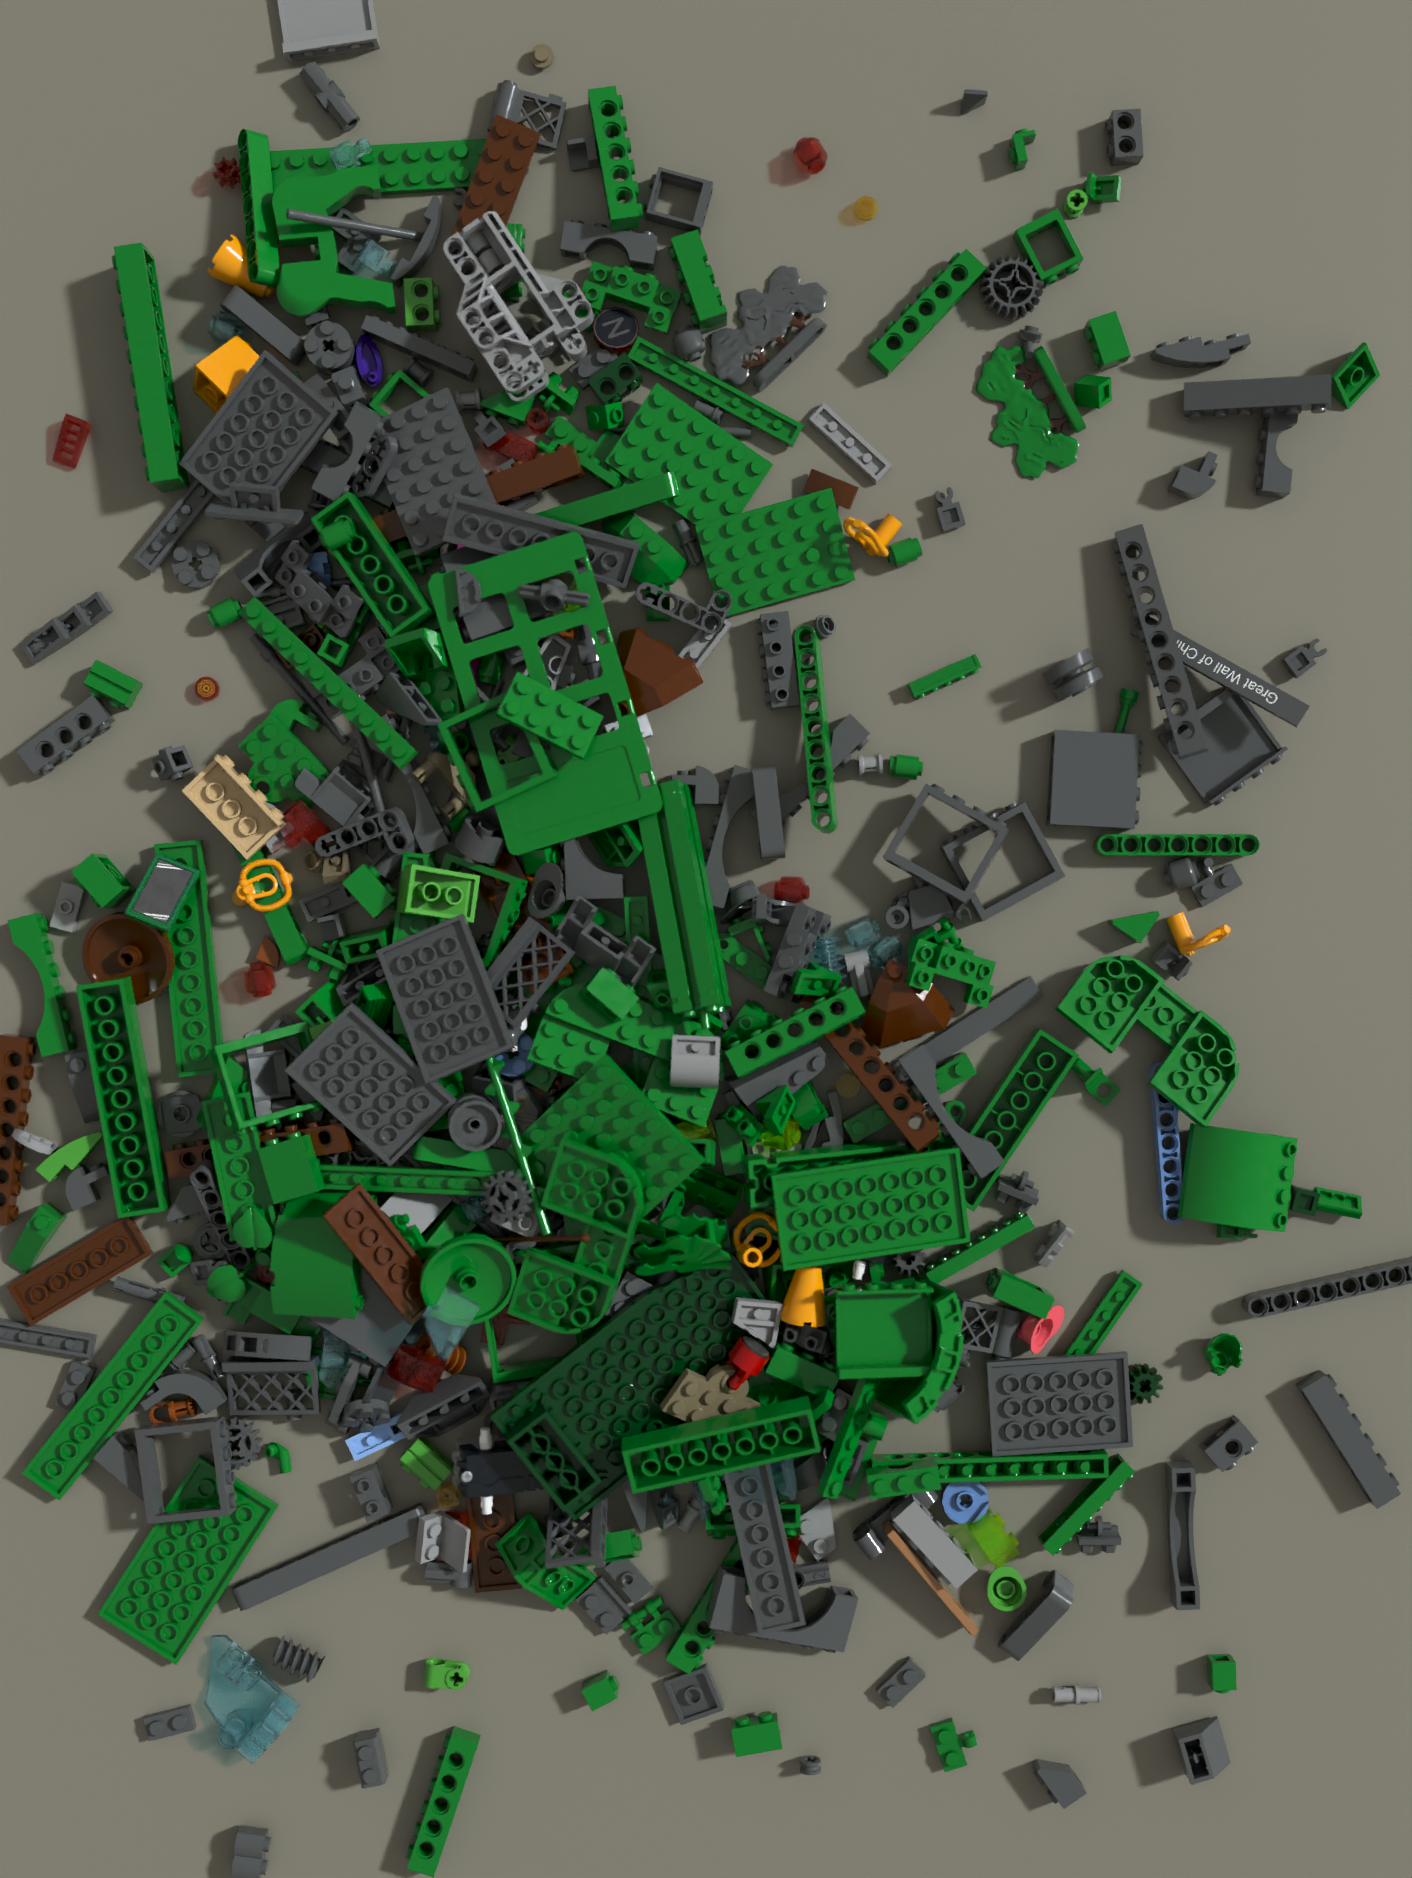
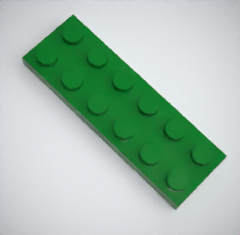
M250 1091L234 1094L242 1122L256 1118ZM224 1096L202 1100L230 1241L235 1240L233 1237V1227L236 1221L251 1206H254L264 1216L272 1232H274L277 1219L257 1150L262 1148L258 1127L256 1126V1131L243 1134L242 1130L234 1132Z

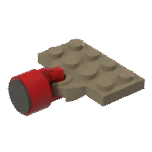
M747 1336L740 1337L730 1351V1359L726 1365H715L705 1377L686 1368L660 1404L661 1410L689 1423L762 1406L759 1402L746 1396L749 1386L747 1379L750 1374L757 1376L770 1358L768 1351L756 1340Z

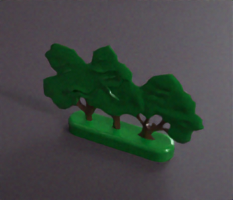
M998 345L992 351L991 359L983 363L981 377L978 379L976 386L977 393L987 400L1004 402L1005 409L997 414V428L993 430L990 440L1003 447L1012 444L1018 445L1015 461L1020 474L1024 477L1039 478L1046 468V462H1051L1062 469L1077 461L1075 454L1078 452L1079 443L1076 439L1065 436L1062 432L1063 424L1068 422L1075 433L1086 429V426L1045 349L1040 346L1034 350L1033 359L1038 369L1037 371H1031L1024 366L1026 357L1022 347L1014 346L1006 350ZM1020 364L1022 369H1016L1015 366ZM1025 373V377L1030 376V378L1024 381L1015 378V374ZM1043 378L1052 394L1044 399H1037L1032 392V386L1035 380ZM1030 382L1029 388L1025 389V383ZM1054 399L1056 400L1064 415L1062 418L1051 419L1049 417V402ZM1057 426V432L1051 434V430Z

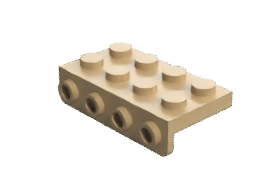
M216 754L214 760L182 792L232 845L249 860L286 825L282 820L284 815L275 806L271 808L266 803L268 798L259 789L255 792L249 785L252 783L251 780L243 772L237 773L233 768L235 763L227 755L222 757Z

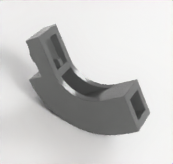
M180 1369L171 1371L154 1382L156 1386L144 1394L146 1399L140 1404L146 1411L163 1398L171 1394L180 1393L193 1398L204 1414L207 1415L228 1399V1393L217 1380L213 1381L209 1374L194 1369Z

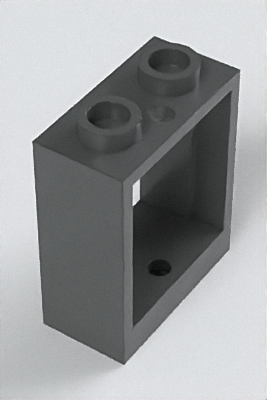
M659 167L657 175L653 174L649 186L652 189L651 196L646 197L643 211L646 212L647 220L687 232L698 229L699 235H701L713 193V182ZM663 182L700 193L693 221L655 211Z

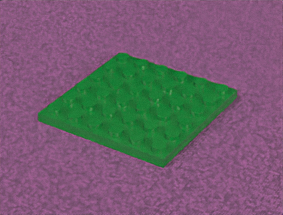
M607 1054L520 1136L522 1144L533 1147V1152L528 1156L527 1160L534 1180L543 1188L547 1186L560 1140L563 1137L607 1154L613 1152L622 1157L635 1170L643 1188L644 1201L639 1221L706 1160ZM511 1144L506 1150L518 1162L513 1145ZM569 1217L584 1232L586 1223Z

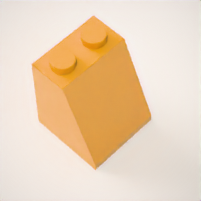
M236 335L196 365L193 391L217 413L260 356L247 341H243Z

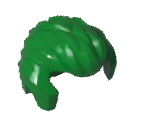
M1221 1333L1213 1337L1204 1348V1357L1209 1363L1210 1371L1217 1374V1376H1222L1230 1366L1239 1368L1243 1362V1359H1241L1242 1344L1235 1335Z

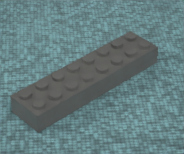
M366 314L361 329L371 339L409 356L416 357L418 360L468 382H473L478 368L471 357L466 356L465 358L460 356L461 354L455 350L451 352L441 344L439 346L433 344L434 342L426 338L424 340L416 333L412 332L410 334L400 326L398 328L394 327L389 321L383 322L375 315L369 316Z

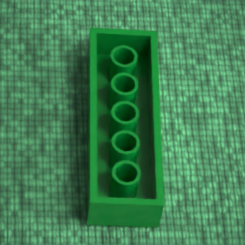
M348 491L311 518L320 534L321 528L340 519H349L352 522L357 537L353 538L352 542L336 548L332 552L390 638L410 632L436 613L355 494Z

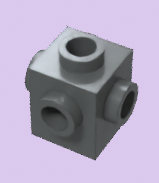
M185 745L172 748V746L165 747L159 750V755L152 759L154 770L158 774L160 781L168 779L171 782L178 781L185 777V772L193 768Z

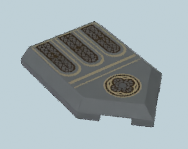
M527 1084L516 1092V1100L520 1104V1108L513 1114L520 1136L543 1114L544 1109ZM498 1108V1112L502 1123V1131L505 1128L506 1124L501 1109ZM499 1136L490 1148L507 1151L506 1149L512 1142L510 1139Z

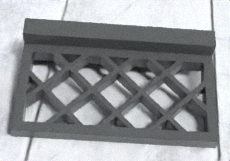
M530 916L486 971L494 993L503 991V1003L498 1004L504 1009V1011L501 1010L504 1019L515 1028L519 1026L575 954L572 949ZM541 933H544L547 936V946L537 947L536 940ZM562 948L566 951L561 960L553 961V949ZM548 950V962L538 964L537 952ZM532 953L533 965L522 966V957L525 954ZM549 967L548 977L539 980L538 968ZM533 969L534 981L523 983L522 971ZM517 972L518 984L507 985L508 975ZM534 986L533 996L524 999L523 987ZM518 988L519 1000L508 1002V990ZM519 1004L520 1012L513 1020L509 1016L508 1006Z
M310 1355V1361L231 1356L222 1362V1372H226L230 1415H319L321 1413L317 1366L320 1364L319 1355ZM302 1373H310L311 1384L308 1387L298 1379ZM234 1374H240L247 1380L241 1388L234 1382ZM257 1374H263L269 1380L264 1387L253 1379ZM279 1374H285L291 1379L286 1387L275 1379ZM249 1383L259 1391L254 1399L244 1391ZM271 1383L281 1391L276 1399L266 1391ZM293 1383L303 1391L298 1399L288 1391ZM261 1394L271 1403L268 1408H262L255 1402ZM283 1394L293 1402L290 1408H284L278 1402ZM305 1394L313 1400V1408H306L300 1402ZM239 1395L249 1403L246 1408H237L236 1398Z
M608 1495L587 1511L590 1514L585 1519L581 1520L578 1518L574 1521L578 1525L571 1531L565 1527L573 1519L566 1511L563 1512L550 1496L545 1555L546 1569L594 1562L596 1568L605 1567ZM560 1514L566 1516L561 1523L554 1521ZM584 1528L589 1532L581 1539L577 1534ZM559 1532L564 1533L565 1536L559 1542L553 1539ZM571 1539L577 1542L571 1549L564 1547ZM582 1547L588 1550V1554L585 1555L575 1554ZM559 1550L565 1553L560 1558L552 1559V1556Z

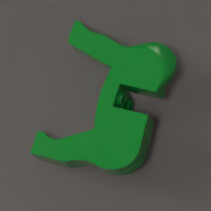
M378 165L341 168L322 177L294 176L281 182L275 189L272 197V206L281 247L314 245L316 261L282 264L277 285V297L282 308L289 314L297 317L310 316L329 303L331 306L343 305L359 309L375 308L389 315L397 314L392 283L339 273L337 246L331 226L286 218L287 209L331 216L359 195H371L374 198L382 197Z

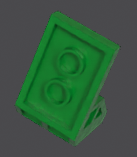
M423 627L385 639V648L406 678L416 681L417 688L442 721L465 712L442 634ZM421 724L422 727H426V728L431 727L430 725H422V724Z
M528 1512L495 1545L513 1577L523 1588L564 1610L596 1579V1576L591 1570L579 1564L546 1569L547 1529L534 1514ZM559 1550L552 1556V1559L560 1558L565 1553Z

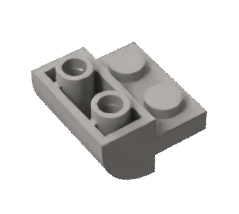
M672 1035L670 1086L718 1089L720 1037Z

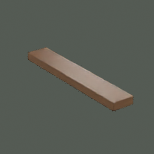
M887 1521L883 1525V1529L889 1540L968 1633L974 1636L979 1632V1629L971 1616L905 1538L894 1528L892 1523Z

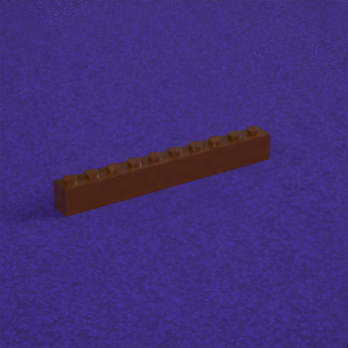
M568 444L556 447L555 452L550 454L545 452L533 456V460L528 462H514L511 464V468L506 470L495 469L490 471L489 476L486 478L496 503L506 506L585 477L577 450L572 445L568 446ZM386 509L380 512V516L372 518L391 547L396 546L398 542L409 541L396 510Z

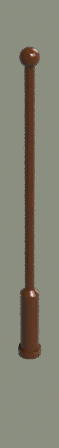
M587 1233L581 1236L495 1237L494 1235H487V1237L497 1242L582 1241L583 1243H588L590 1241V1236Z

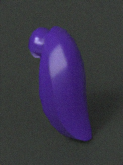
M362 334L355 347L356 369L364 383L376 386L383 378V360L380 351L371 338L366 334Z

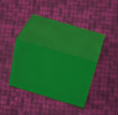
M1362 342L1331 375V395L1347 409L1380 376L1367 343Z

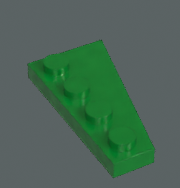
M403 852L392 944L436 925V918L397 912L404 865L415 864L429 867L427 854Z

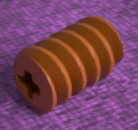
M426 1332L416 1344V1352L420 1355L422 1362L453 1375L458 1374L465 1365L467 1358L466 1349L462 1345L449 1341L446 1338H442L432 1332Z

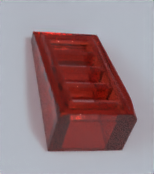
M65 414L52 460L76 469L92 425L85 420ZM72 426H78L80 427V430H74L72 429ZM69 434L77 436V441L68 438ZM65 444L74 445V450L65 447ZM62 452L71 454L72 459L61 456Z

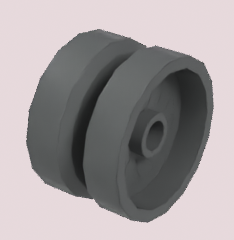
M1089 648L1043 673L1048 684H1055L1063 679L1064 683L1053 691L1058 703L1070 696L1074 697L1092 687L1091 684L1104 677L1099 666H1093L1086 671L1083 670V667L1090 664L1094 659Z
M470 1092L462 1094L456 1098V1102L448 1109L447 1122L451 1138L457 1146L464 1150L475 1152L485 1150L496 1142L501 1133L502 1123L498 1108L493 1100L483 1093Z

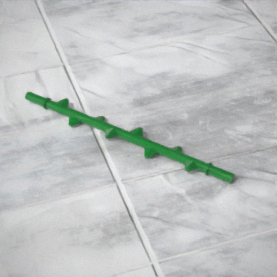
M492 1057L485 1060L492 1082L484 1091L486 1095L496 1096L506 1124L500 1136L510 1139L520 1166L514 1176L521 1173V1181H529L526 1187L533 1190V1192L529 1193V1197L533 1199V1202H531L534 1209L533 1214L536 1215L542 1236L552 1233L544 1211L546 1209L540 1206L546 1188L538 1187L535 1184L527 1160L528 1156L533 1152V1147L522 1144L513 1114L520 1108V1104L508 1101L499 1072L505 1066V1062Z

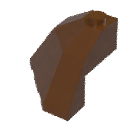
M640 627L620 632L616 645L637 717L665 706L703 683L694 661L686 656L681 658L673 653L674 649L660 640L654 641L646 636L647 632ZM626 701L618 703L621 715H629Z
M892 959L888 961L876 983L862 1025V1030L866 1034L864 1040L869 1044L873 1043L879 1049L889 1047L890 1044L896 1042H906L920 1038L921 1035L930 1032L944 1031L955 1012V1009L932 983L929 991L906 985L905 980L908 967Z

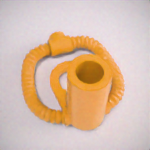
M887 514L875 531L868 527L861 519L851 517L844 520L843 526L845 532L851 538L855 539L859 544L861 543L862 547L867 549L868 555L873 556L876 554L887 557L889 551L886 549V546L902 524L895 517Z
M270 858L253 860V862L243 867L244 869L239 874V885L232 893V901L236 906L243 907L249 904L256 911L270 912V910L273 911L282 907V905H285L290 900L292 895L290 884L293 882L291 874L284 870L283 865L276 860ZM271 865L279 872L282 886L285 888V894L283 898L272 904L258 905L254 900L273 895L278 888V882L269 873H262L248 880L246 875L249 870L255 867ZM263 878H268L272 881L273 887L270 891H262L256 894L253 886L254 882H259Z
M1183 912L1166 919L1179 952L1187 956L1195 954L1194 951L1221 941L1231 931L1230 927L1225 924L1210 931L1205 937L1198 940L1197 938L1194 939Z
M757 1211V1213L749 1214L743 1221L741 1220L738 1223L739 1225L735 1227L733 1233V1243L736 1246V1256L740 1263L749 1267L760 1266L762 1268L772 1265L780 1257V1250L777 1248L778 1250L770 1258L762 1261V1253L769 1248L772 1242L770 1232L765 1228H755L743 1243L740 1242V1233L744 1226L758 1218L766 1220L777 1232L775 1217L768 1213ZM762 1232L766 1235L767 1241L758 1250L752 1247L749 1242L753 1240L755 1234Z

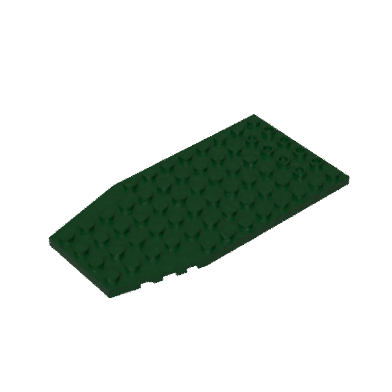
M729 1253L732 1270L706 1269L688 1272L641 1294L489 1413L490 1418L504 1434L508 1444L562 1511H566L573 1521H576L629 1479L622 1454L623 1437L688 1423L662 1411L660 1404L686 1368L705 1377L715 1365H726L730 1359L729 1353L740 1337H750L759 1342L766 1350L770 1347L767 1343L754 1337L731 1320L735 1297L767 1300L732 1253ZM781 1319L777 1337L786 1326Z

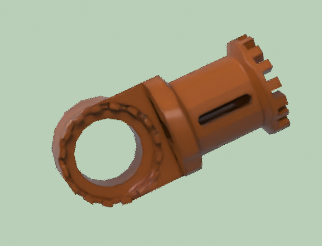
M188 1396L187 1399L177 1402L172 1400L156 1403L149 1412L150 1420L152 1423L177 1421L178 1418L189 1415L195 1417L197 1416V1407H194L197 1406L194 1404L196 1401ZM156 1408H165L167 1417L162 1420L158 1419L155 1416Z

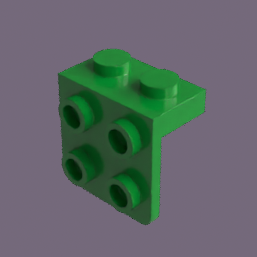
M747 999L728 1027V1030L720 1038V1045L729 1050L727 1046L738 1040L741 1043L749 1040V1035L761 1029L762 1032L771 1029L770 1024L781 1018L763 1010L764 1007L757 1001ZM770 1036L766 1044L772 1048L778 1037ZM749 1047L745 1051V1055L749 1059H754L759 1054V1050L756 1047Z

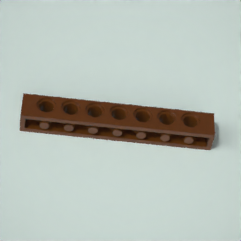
M809 995L799 1004L806 1011L814 1007L812 1004L814 1001L825 997L826 1000L831 997ZM836 1004L830 1007L834 1011L833 1015H840L844 1011L843 1007L840 1009ZM817 1014L809 1017L815 1026H819L822 1023L821 1016ZM851 1022L844 1025L848 1028V1033L843 1037L837 1036L835 1034L836 1030L824 1035L826 1040L916 1152H921L940 1137L938 1130L941 1127L933 1117L930 1119L926 1117L923 1113L926 1110L923 1104L917 1098L913 1100L908 1093L911 1090L903 1080L897 1081L893 1076L896 1071L888 1061L886 1063L881 1061L878 1057L881 1053L873 1043L868 1045L864 1040L866 1034L859 1025L854 1027ZM855 1044L863 1047V1051L859 1055L850 1053V1048ZM870 1062L878 1065V1069L874 1073H867L865 1071V1066ZM883 1081H890L893 1087L890 1091L883 1092L879 1089L880 1084ZM899 1099H904L908 1103L906 1109L902 1111L894 1107V1103ZM912 1118H920L923 1124L919 1129H912L909 1126Z
M0 1035V1172L4 1170L8 1175L6 1182L0 1177V1194L5 1197L4 1205L0 1204V1225L13 1223L14 1219H17L19 1212L16 1201L17 1196L21 1192L19 1174L24 1167V1160L21 1159L25 1146L7 1134L5 1126L8 1123L12 1126L13 1131L17 1128L24 1131L29 1121V1113L26 1111L27 1103L30 1102L32 1095L31 1089H29L30 1080H32L34 1075L32 1057L35 1056L37 1045L34 1043L35 1037ZM15 1053L21 1058L19 1065L13 1062ZM12 1077L18 1080L16 1089L10 1084ZM10 1100L15 1103L16 1108L14 1112L8 1108ZM4 1147L10 1150L9 1158L3 1155Z
M337 1118L329 1119V1124L320 1125V1121L306 1123L305 1128L299 1129L297 1125L283 1127L284 1131L276 1132L275 1128L261 1130V1135H259L261 1144L264 1147L265 1141L275 1138H281L285 1141L287 1140L286 1135L299 1131L301 1135L310 1134L316 1156L355 1149L353 1133ZM324 1131L330 1134L331 1139L329 1143L323 1139ZM209 1140L194 1141L195 1145L187 1146L186 1142L173 1144V1149L164 1151L169 1179L190 1176L202 1160L209 1159L214 1162ZM190 1153L195 1155V1163L190 1160Z

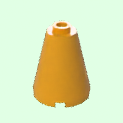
M231 234V242L227 239L224 241L211 261L215 264L213 270L208 267L207 274L231 286L237 285L245 292L259 298H263L265 295L269 297L275 287L250 282L246 247L235 235Z
M821 1265L795 1269L783 1301L782 1321L797 1326L811 1323V1327H821L826 1324Z

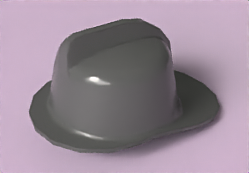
M547 862L536 871L528 898V910L535 918L542 919L550 914L554 915L565 904L566 895L562 889L563 875L558 865Z
M752 880L734 886L727 895L728 912L721 918L720 924L726 925L751 910L752 898H757V895H769L761 894Z

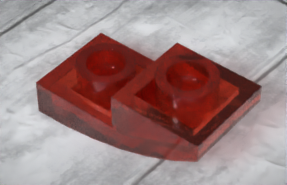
M504 429L506 435L487 448L483 443L486 449L504 455L508 460L513 458L514 462L530 461L538 448L537 444Z

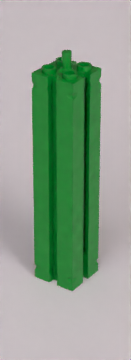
M676 779L658 785L663 801L662 809L658 813L639 818L638 822L670 997L673 1000V1013L681 1014L682 1018H700L701 1028L705 1030L711 1028L708 1013H724L725 1008L732 1007L728 996L729 989L695 807L691 799L692 791L689 785L683 784L682 781Z

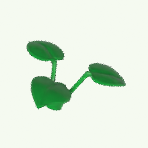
M254 1206L249 1207L236 1221L233 1227V1237L240 1246L244 1248L253 1247V1250L257 1251L255 1258L240 1274L230 1264L221 1265L210 1274L207 1280V1292L219 1300L225 1302L240 1300L245 1295L247 1289L245 1281L241 1278L257 1263L263 1266L271 1264L272 1230L264 1216Z

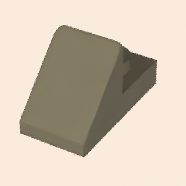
M350 848L324 857L322 873L324 883L343 882L352 874Z

